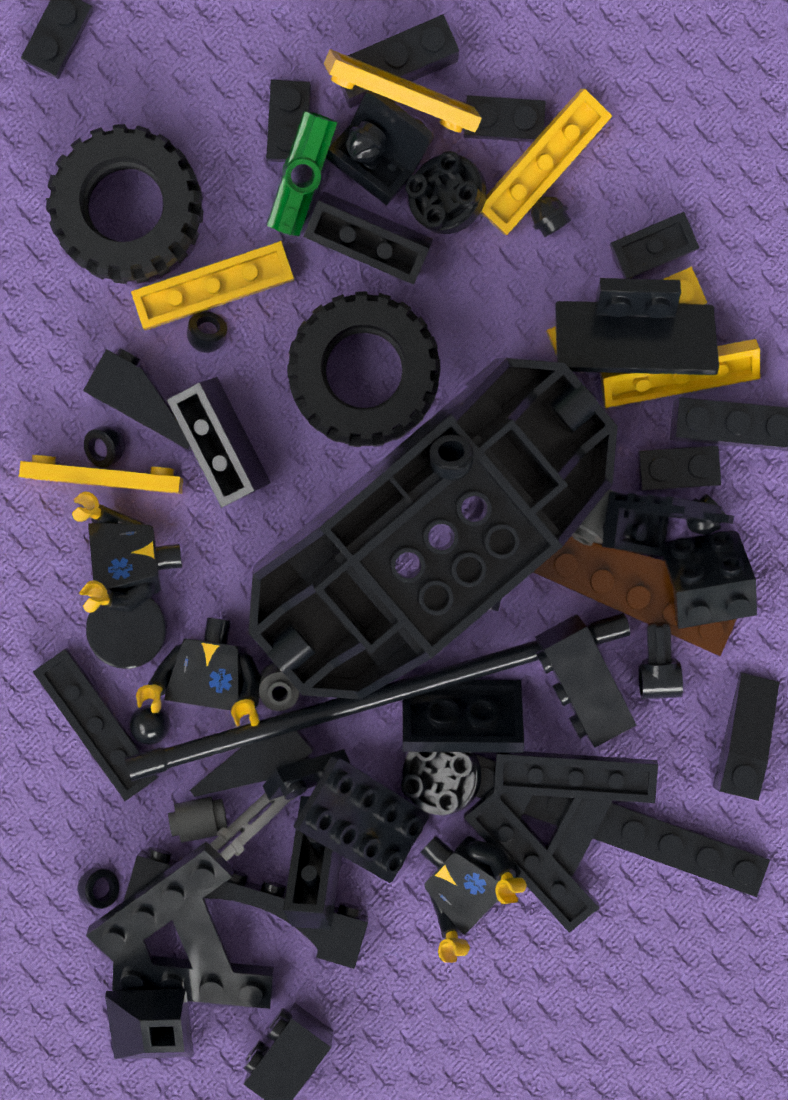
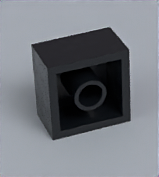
M294 1003L289 1011L284 1008L280 1010L269 1026L271 1029L267 1035L269 1039L265 1044L259 1040L245 1059L247 1062L243 1069L247 1073L243 1085L264 1100H293L332 1047L333 1030L296 1003Z

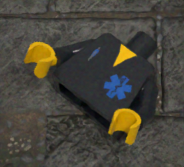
M82 492L73 499L75 503L84 506V508L77 507L72 512L74 520L83 522L91 517L93 522L88 523L93 580L87 582L79 592L80 595L91 597L83 605L86 612L91 613L99 608L132 612L149 600L153 594L161 591L159 570L182 568L180 544L156 547L153 526L145 525L144 522L104 505H99L97 497L90 492Z
M207 617L204 641L184 638L182 644L176 645L157 667L148 685L138 689L136 693L137 706L141 708L145 700L153 699L151 711L152 713H158L162 707L160 696L165 694L164 700L230 710L236 726H240L242 716L249 714L251 725L256 726L259 723V716L255 708H257L260 699L259 685L261 675L253 657L247 654L246 647L227 644L231 621Z
M435 835L420 852L437 868L425 882L424 886L429 893L436 912L441 935L445 938L439 944L438 955L445 963H455L457 956H466L470 950L468 942L465 939L458 938L461 933L465 935L497 901H500L502 904L517 903L518 897L515 893L524 892L527 884L523 878L518 877L522 871L511 864L505 850L501 846L467 836L453 851Z

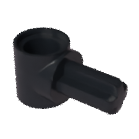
M664 622L648 624V658L644 659L642 664H639L638 669L641 699L682 697V669L680 662L672 658L671 627L668 623Z

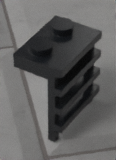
M609 491L606 519L603 526L602 547L663 556L662 549L666 543L669 518L733 524L734 516L721 514L722 506L669 496H645L635 493L625 494Z

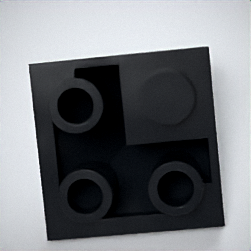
M186 989L106 991L105 999L114 1059L193 1057L194 1050Z

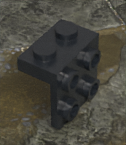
M368 90L350 125L329 147L326 159L387 206L406 184L408 178L414 174L434 137L424 123L410 116L396 105L392 99ZM361 121L372 123L387 137V142L383 146V154L370 163H360L353 160L347 150L346 143L349 131L352 127H358Z
M719 531L696 537L679 538L665 543L662 554L673 586L675 620L678 629L757 615L756 578L738 532Z

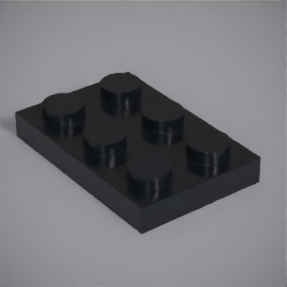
M469 680L402 700V751L523 753L524 726L521 680Z

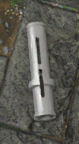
M264 793L228 828L222 827L217 832L218 837L210 845L218 852L236 833L241 831L242 833L219 853L226 861L234 854L239 856L244 851L243 846L293 799L287 800L282 796L269 800L266 793ZM268 803L272 804L252 824H248Z

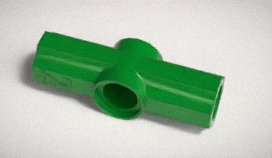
M304 110L289 157L283 164V175L266 223L268 227L288 235L300 236L314 191L320 184L321 170L337 126V121L318 113ZM300 164H306L312 168L310 179L303 183H297L291 179L292 170Z

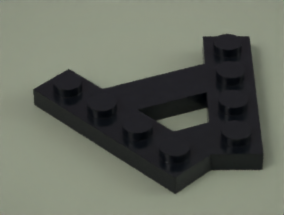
M526 751L523 753L497 752L494 789L464 813V818L487 843L501 846L505 850L511 864L522 871L518 877L526 881L530 891L570 933L599 909V902L574 876L576 869L612 801L655 803L658 762L657 760ZM533 795L571 798L547 845L521 818Z
M207 841L88 926L86 936L113 961L112 991L186 989L187 1001L270 1009L274 967L231 963L204 900L206 895L232 878L234 870ZM172 920L188 959L151 956L145 939Z

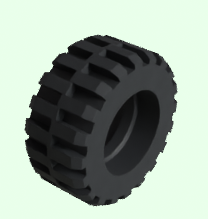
M125 124L113 125V130L104 132L102 127L90 131L91 138L82 142L79 137L71 144L72 152L67 157L62 154L56 162L59 168L56 176L50 175L47 187L51 190L49 198H46V210L51 216L49 224L53 234L58 238L65 252L79 266L85 268L98 278H107L113 280L114 283L127 284V281L135 280L137 283L150 281L149 277L157 274L162 277L171 271L169 269L170 266L177 261L181 263L188 256L186 253L187 249L191 244L195 245L198 239L199 223H203L204 211L201 201L203 200L202 192L196 175L179 148L176 149L170 140L159 134L156 136L152 134L149 128L137 125L134 130L128 129ZM125 169L139 170L149 175L158 184L163 197L162 215L155 227L141 238L127 242L109 239L102 235L92 223L89 214L91 194L97 184L109 174Z
M367 291L355 292V295L346 297L342 294L332 298V302L325 306L321 304L314 309L311 317L307 321H303L298 328V334L290 346L289 364L287 365L290 390L301 414H303L312 427L327 436V438L353 447L381 446L384 443L396 441L405 436L407 432L423 420L431 408L439 386L441 372L437 351L438 346L434 336H431L427 328L428 325L421 316L418 317L411 311L412 308L402 301L398 303L392 300L391 296L379 293L377 296L369 295ZM359 333H370L387 340L397 351L402 365L401 381L394 394L382 404L368 408L351 406L340 400L330 388L326 375L328 358L334 347L346 337Z

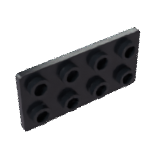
M600 278L595 302H556L557 362L565 363L572 372L716 375L719 370L714 306L679 304L681 296L680 280Z
M331 756L323 769L325 771L294 823V828L386 882L391 883L402 868L416 839L422 833L429 814L341 758Z

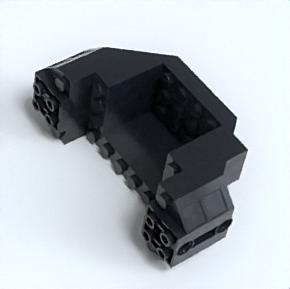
M496 358L466 384L467 388L287 542L283 540L253 566L249 634L302 695L363 699L432 659L562 548L613 485L618 426L565 363ZM445 435L462 436L473 447L474 460L472 468L466 476L458 480H445L439 477L431 467L430 448L438 438ZM470 496H479L484 503V510L476 519H466L462 514V504ZM438 524H445L451 530V539L443 547L432 546L428 539L430 530ZM406 552L416 554L419 559L417 570L410 575H402L395 568L397 558Z

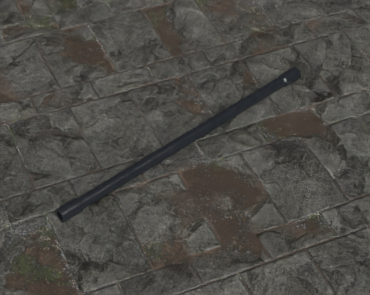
M624 613L593 621L586 625L596 645L630 636L629 624ZM537 640L391 682L363 699L336 698L260 720L256 726H252L250 723L171 747L156 748L125 758L130 780L134 781L155 775L181 764L538 661L535 653L541 650Z

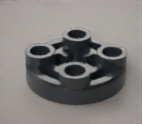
M445 151L441 155L427 161L419 168L416 174L408 178L405 186L409 207L414 218L425 228L438 234L456 233L472 224L484 207L487 193L484 176L478 167L467 158L453 151Z
M152 597L132 612L99 608L89 613L86 623L87 640L94 654L104 663L121 669L136 668L151 661L163 647L167 634L165 615L159 604Z
M409 752L403 765L402 792L418 808L427 813L447 815L459 812L474 800L480 788L482 775L475 752Z

